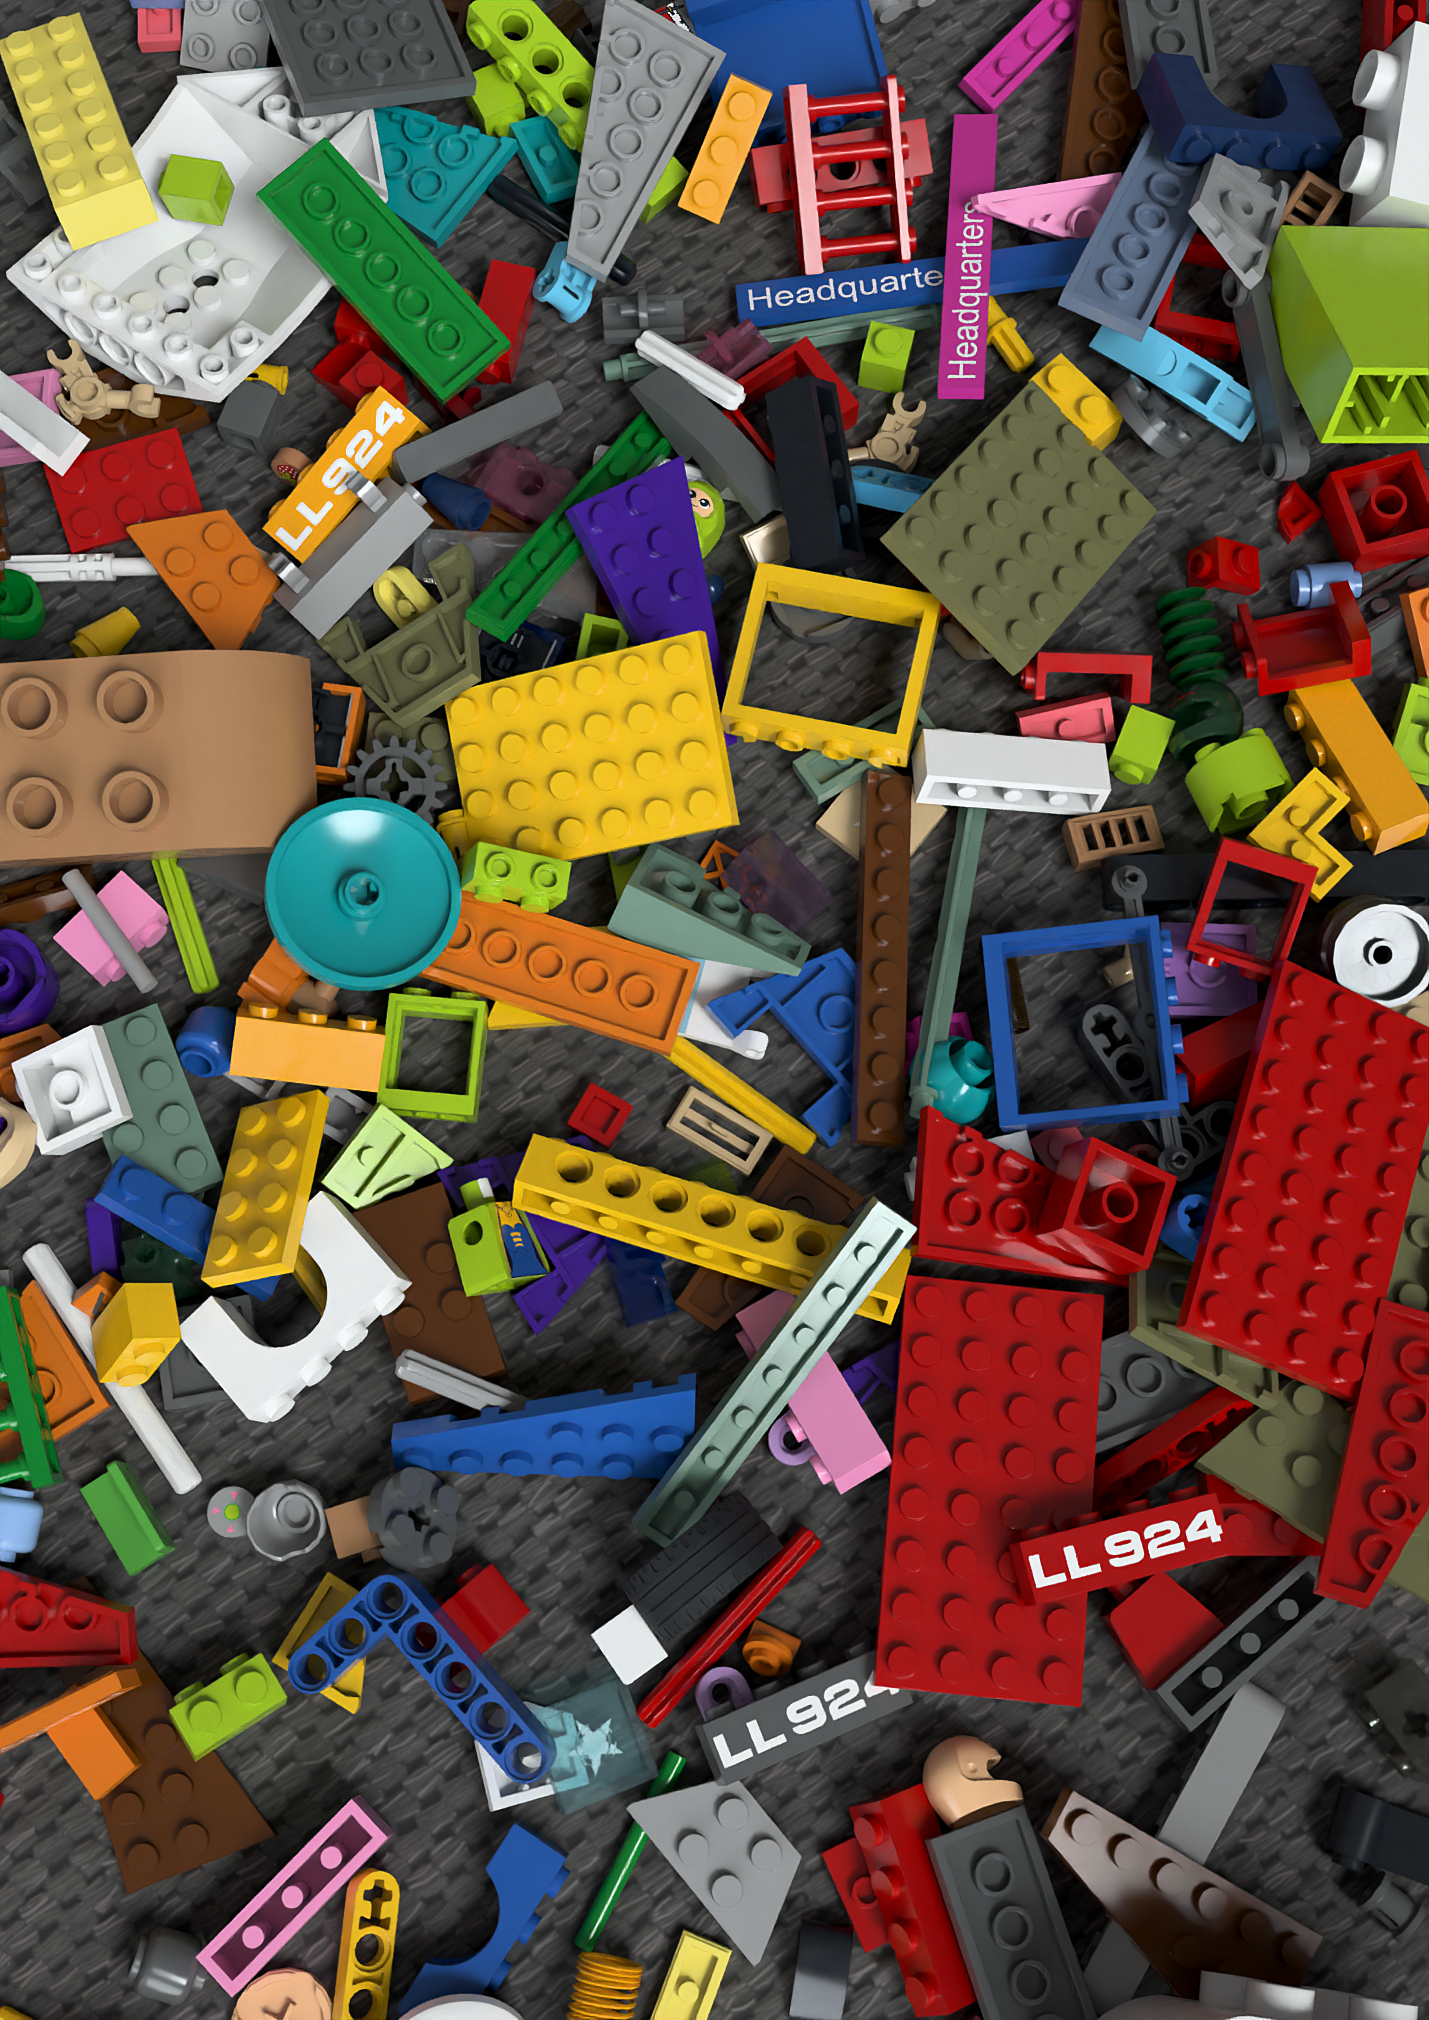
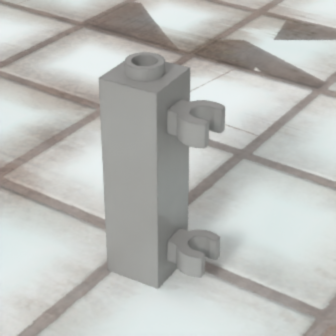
M357 471L345 485L362 502L306 561L297 568L279 552L267 564L284 581L272 596L318 640L328 632L434 521L422 508L427 500L409 482L401 487L390 477L386 476L376 487L368 478L366 479Z

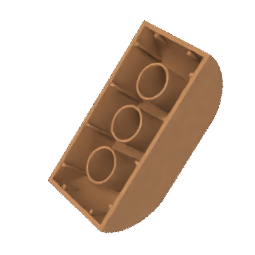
M181 650L0 663V869L272 853L288 828L301 816L318 807L310 659L286 653L252 650Z

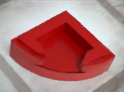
M1293 481L1283 493L1280 499L1281 502L1279 501L1280 506L1279 509L1277 507L1276 521L1282 538L1289 545L1323 517L1324 512Z

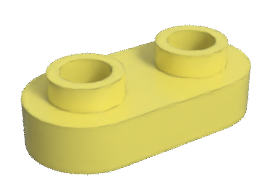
M401 565L389 567L373 584V592L377 603L399 629L438 605L416 577L406 567Z

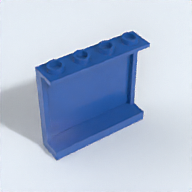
M685 0L697 37L727 53L709 88L715 111L731 72L773 92L750 150L787 143L782 88L788 85L806 84L807 94H813L814 98L880 91L879 78L888 75L869 0ZM882 110L817 117L815 123H810L811 134L817 132L831 133L842 128L845 123L860 118H878L882 116Z

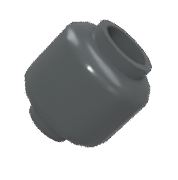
M163 1926L153 1928L148 1936L140 1935L132 1952L126 1978L133 1979L135 1993L160 2002L180 2005L186 2000L190 1990L200 1992L208 1972L196 1958L202 1951L201 1939L196 1935Z

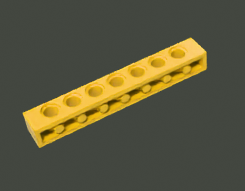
M533 1134L515 1178L512 1199L513 1208L799 1296L848 1230L847 1227L841 1225H829L804 1217L793 1210L774 1208L758 1203L747 1196H735L710 1188L699 1181L683 1180L664 1174L653 1167H641L616 1159L608 1153L589 1151L570 1145L559 1138H547L537 1134ZM567 1179H570V1180H575V1181H577V1182H568V1181H566V1180H567ZM612 1194H620L624 1197H617ZM659 1208H665L672 1212H665L660 1210ZM707 1223H714L718 1227L708 1225ZM753 1237L762 1238L766 1241H759ZM902 1249L854 1314L891 1325L912 1257L910 1256V1249ZM802 1252H808L814 1256H807Z

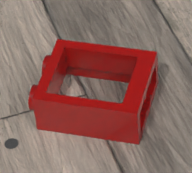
M1196 232L1181 262L1227 271L1232 269L1207 236ZM1175 273L1152 319L1151 327L1198 356L1235 363L1241 348L1234 316L1232 323L1169 311Z
M807 336L736 381L743 386L744 393L746 394L744 402L740 403L736 410H728L718 404V409L764 456L775 472V451L772 452L741 411L793 377L797 376L801 379L810 375L836 383L844 432L857 424L859 402Z
M1221 835L1184 942L1186 950L1193 951L1191 959L1219 968L1221 961L1240 966L1239 975L1265 983L1267 977L1272 976L1274 965L1288 958L1319 868L1313 863ZM1228 860L1295 881L1269 958L1202 937Z

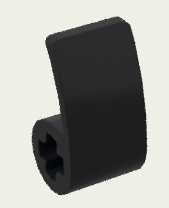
M801 1918L796 1951L795 1978L788 2015L789 2020L842 2019L852 1955L853 1925Z

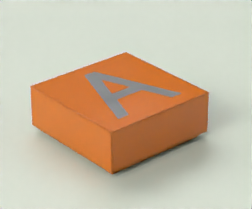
M102 1271L75 1292L71 1305L97 1320L123 1283Z

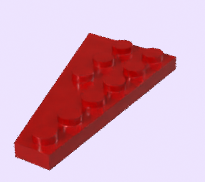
M929 1105L920 1108L912 1223L918 1229L911 1237L910 1256L1129 1288V1274L1119 1276L1035 1237L1055 1172L1012 1149L1005 1150L982 1138V1133L969 1126L962 1127L943 1117L942 1112Z
M1381 1298L1379 1299L1375 1317L1376 1324L1372 1330L1364 1364V1373L1361 1377L1357 1399L1353 1405L1313 1588L1314 1594L1362 1609L1367 1608L1371 1604L1401 1555L1402 1549L1415 1528L1422 1521L1429 1507V1313Z
M0 1566V1668L131 1665L138 1659L134 1607Z

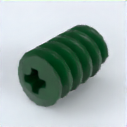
M1189 587L1171 591L1162 595L1154 606L1157 616L1160 617L1158 628L1164 634L1161 639L1162 647L1167 651L1164 660L1167 667L1171 668L1168 672V680L1181 691L1197 684L1199 685L1195 686L1197 687L1195 688L1196 690L1206 689L1227 680L1229 677L1227 670H1214L1213 668L1223 663L1226 659L1225 655L1221 652H1210V650L1220 646L1222 639L1219 635H1207L1208 632L1216 629L1219 624L1216 618H1203V616L1213 612L1215 609L1213 601L1200 600L1207 592L1204 587Z

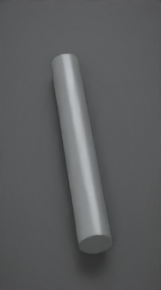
M78 869L67 872L62 877V881L141 993L152 990L158 984V981Z

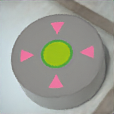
M235 1486L226 1487L218 1491L210 1500L207 1509V1518L212 1529L219 1535L229 1538H239L247 1535L246 1513L256 1498L255 1495L247 1489Z

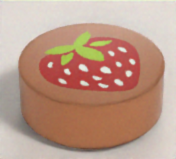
M286 447L278 451L271 462V467L283 482L296 488L300 473L308 465L312 464L313 461L302 452Z

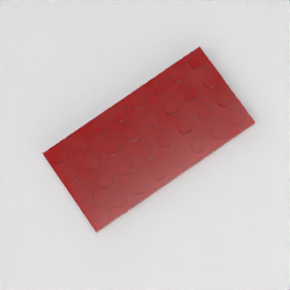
M1283 960L1274 965L1176 1324L1177 1329L1349 1403L1357 1399L1372 1330L1376 1324L1375 1317L1379 1299L1386 1300L1429 1123L1428 1026L1288 960Z
M913 1275L906 1276L903 1289L890 1456L892 1462L889 1469L873 1686L1081 1707L1088 1592L1025 1607L1009 1545L1023 1541L1022 1530L1051 1523L1053 1533L1072 1529L1069 1518L1092 1513L1104 1295Z

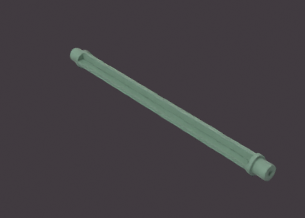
M943 302L851 314L676 346L712 367L774 356L805 336L808 337L815 348L867 339L871 321L915 331L938 327V323H942ZM638 352L619 355V359L602 362L606 382L623 379L624 382L643 379L659 368L640 356Z
M959 806L956 835L953 840L938 925V938L934 948L919 1034V1047L916 1051L909 1096L912 1098L909 1114L920 1119V1108L927 1105L933 1107L934 1100L938 1099V1091L927 1086L928 1072L935 1042L948 1040L987 808ZM926 1047L921 1080L919 1081L918 1075L922 1066L919 1057L922 1050Z

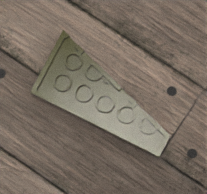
M1293 1379L1279 1391V1403L1269 1411L1259 1408L1194 1464V1467L1207 1475H1215L1235 1488L1234 1491L1250 1501L1252 1499L1258 1501L1281 1515V1520L1323 1544L1351 1415L1332 1395ZM1429 1507L1384 1581L1395 1589L1400 1587L1425 1602L1428 1609Z

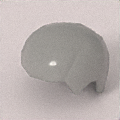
M296 1479L274 1483L256 1496L247 1511L246 1534L256 1551L275 1561H284L290 1557L308 1553L319 1544L320 1539L325 1535L329 1524L325 1509H328V1506L318 1490L311 1485Z

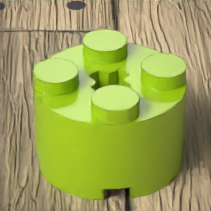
M1262 728L1251 729L1242 734L1238 740L1221 746L1220 743H1212L1203 747L1194 755L1197 764L1192 767L1185 778V784L1209 831L1214 833L1217 827L1221 834H1231L1262 822L1267 816L1265 809L1275 802L1279 804L1296 787L1274 744L1266 736Z

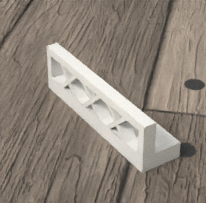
M0 370V429L63 476L90 439Z

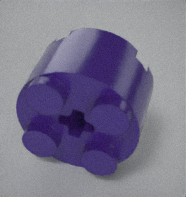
M12 929L0 930V980L5 977L8 981L4 986H0V1034L11 1036L38 1026L50 1014L56 1003L61 985L50 959L28 937Z

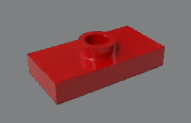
M854 1835L822 1850V1856L865 1953L889 1942L888 1929L878 1898L872 1889L871 1876L861 1845L857 1841L856 1836Z

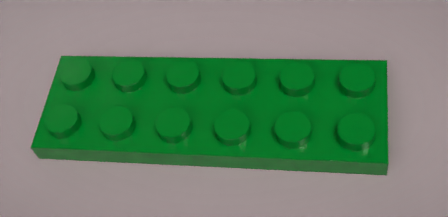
M326 137L321 139L256 193L257 202L442 406L510 349L511 342Z

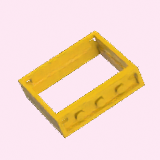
M758 562L721 711L723 731L731 735L742 736L743 741L747 743L755 742L759 739L774 742L778 747L788 751H801L803 748L821 751L824 756L834 760H847L849 757L868 760L871 765L881 769L883 764L907 768L941 617L942 603L932 593ZM766 601L920 629L896 734L741 705Z

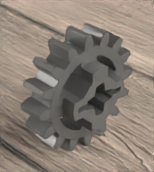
M397 735L391 736L390 746L385 748L378 739L372 740L374 752L370 755L359 749L356 753L362 764L360 767L347 766L346 769L350 774L356 776L355 783L343 785V790L355 793L356 797H378L381 800L395 803L392 794L384 791L383 786L384 784L391 783L392 775H395L394 766L396 765V773L399 774L400 781L409 785L408 791L400 792L397 804L406 808L415 796H426L424 803L415 814L432 825L435 821L429 813L432 807L443 809L445 806L443 802L436 798V792L448 789L446 783L436 782L435 776L444 770L443 766L440 764L430 767L428 764L433 752L427 749L420 755L416 753L417 740L413 738L410 739L406 747H400ZM386 757V768L376 778L366 779L370 768L376 762ZM404 757L415 761L424 771L426 778H413L405 770Z

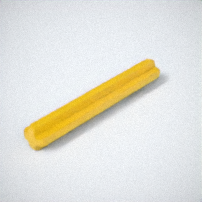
M677 1036L671 1057L663 1055L752 1122L772 1133L773 1137L782 1144H787L802 1155H805L815 1143L816 1135L814 1132L683 1036Z

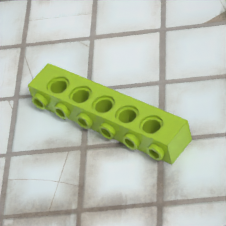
M475 0L468 7L466 20L467 33L471 41L479 49H486L497 61L500 72L510 83L516 82L527 94L532 108L540 116H547L558 128V134L562 141L570 149H577L582 153L595 69L532 0ZM507 32H514L519 34L523 39L519 41H513L508 39L504 34ZM544 65L549 67L553 73L542 74L534 67ZM575 98L583 104V107H571L565 102V99ZM674 156L670 160L640 216V219L645 224L684 190L690 174Z

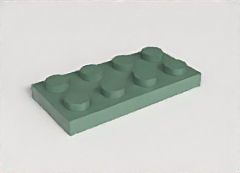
M155 1003L100 1025L103 1026L133 1114V1118L102 1132V1139L112 1165L123 1154L190 1196H195L222 1185L225 1173L184 1067L176 1052L175 1044L161 1007Z

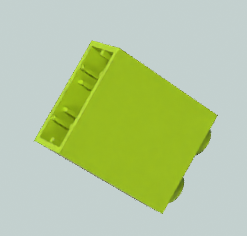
M1281 225L1266 266L1272 279V292L1269 301L1284 369L1320 443H1429V228Z

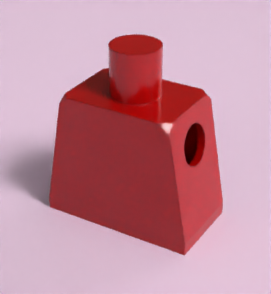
M1165 1572L1143 1577L1140 1581L1135 1579L1106 1587L1117 1601L1100 1615L1138 1682L1146 1689H1154L1225 1626L1219 1618Z

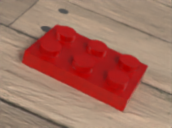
M177 427L79 454L63 476L47 464H43L72 554H82L131 540L126 531V528L130 525L204 513Z

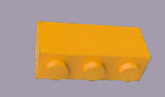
M731 72L680 197L679 207L719 224L772 97V90Z
M259 1002L249 1003L248 1009L238 1008L229 1075L378 1093L386 1032L385 1026L376 1025L377 1019L363 1015H348L347 1021L327 1019V1012L315 1009H299L298 1015L278 1013V1006Z

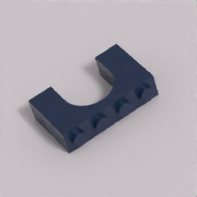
M1154 52L1136 89L1167 161L1206 164L1215 153L1232 159L1241 166L1305 172L1308 170L1310 172L1324 173L1343 139L1337 122L1308 66L1270 64L1252 99L1261 119L1235 112L1216 99L1208 89L1194 57L1189 55Z

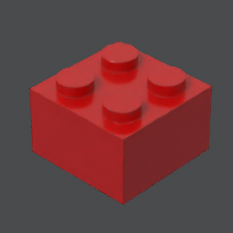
M1417 449L1329 473L1317 495L1321 510L1324 512L1325 521L1341 562L1349 561L1353 569L1359 570L1361 574L1429 555V480Z
M1093 1136L1065 1145L1035 1237L1119 1276L1148 1270L1177 1177Z

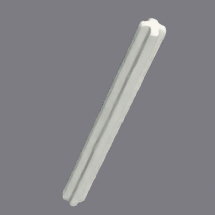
M38 1243L23 1254V1261L97 1372L90 1330L96 1320L71 1305L75 1292L78 1289L49 1245ZM117 1382L104 1383L175 1492L185 1494L195 1488L202 1481L201 1475L141 1384L133 1387H122Z

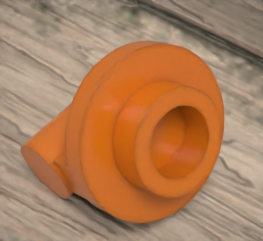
M755 1619L743 1647V1656L750 1667L762 1676L783 1675L790 1670L802 1640Z

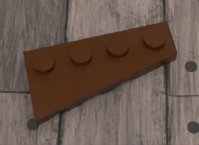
M787 1144L782 1148L749 1196L758 1203L781 1210H793L804 1217L829 1225H839L866 1201L864 1196ZM753 1237L759 1241H766L762 1238ZM700 1266L676 1300L675 1306L716 1333L735 1314L739 1313L762 1293L767 1286Z

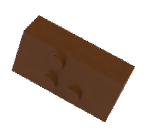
M439 1182L351 1213L412 1282L403 1292L405 1298L402 1303L389 1314L381 1315L395 1360H397L398 1356H401L405 1349H413L487 1381L508 1375L509 1371L483 1295L466 1296L448 1229L449 1220L455 1218L456 1214L444 1184ZM402 1379L409 1403L414 1407H419L445 1397Z

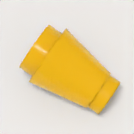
M121 607L119 610L76 631V638L69 644L77 658L118 655L141 626L137 618L127 608Z

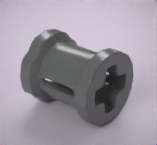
M1381 1870L1372 1877L1358 1896L1356 1906L1361 1911H1370L1392 1930V1938L1398 1943H1402L1420 1926L1428 1907L1421 1900L1414 1902L1391 1882L1392 1876L1386 1871Z

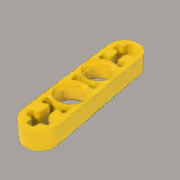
M372 1867L365 1868L357 1872L349 1882L346 1892L332 2020H386L400 1898L399 1885L396 1879L388 1872ZM375 1882L376 1886L383 1888V1894L381 1898H375L371 1905V1902L363 1899V1894L365 1890L372 1889ZM361 1916L368 1919L373 1916L381 1919L380 1926L368 1922L359 1923V1919ZM372 1933L376 1936L379 1944L377 1955L370 1962L360 1964L355 1956L356 1944L361 1937ZM368 1989L372 1995L371 2009L363 2018L353 2019L349 2013L350 1999L357 1991Z

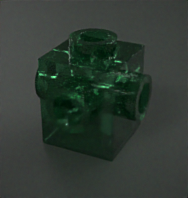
M144 1230L140 1231L136 1238L122 1242L125 1261L121 1262L120 1269L125 1283H172L175 1301L198 1294L192 1267L197 1266L196 1261Z

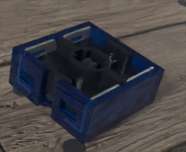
M525 620L506 642L478 627L481 681L473 686L561 665L568 653L566 637Z

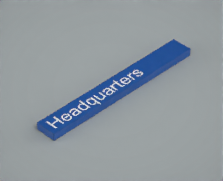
M1089 237L992 250L989 296L1066 286L1090 240ZM946 256L915 260L906 264H901L900 262L735 285L740 329L943 302Z

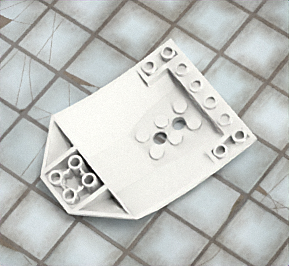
M283 66L177 76V85L152 122L132 147L159 221L73 251L62 225H60L6 271L7 278L71 339L77 341L86 353L139 384L154 386V393L220 403L287 339L333 286L256 199L258 191L310 148L326 137L385 203L388 201V191L373 109L303 118ZM171 154L222 162L235 186L223 226L172 217L158 193L159 177L163 171H166ZM201 276H213L219 280L215 286H202L198 288L194 285V281ZM177 308L187 310L185 313L175 312L168 314L169 311Z

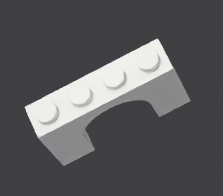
M320 1191L308 1202L300 1244L320 1266L327 1284L325 1311L318 1325L307 1337L289 1346L271 1347L260 1338L231 1302L214 1296H210L180 1325L183 1342L249 1420L268 1423L269 1421H277L286 1415L295 1404L293 1398L306 1385L313 1386L321 1381L332 1368L330 1362L343 1350H351L362 1342L368 1334L367 1327L380 1314L384 1316L395 1310L405 1298L403 1292L412 1284L409 1278L339 1199L323 1191Z

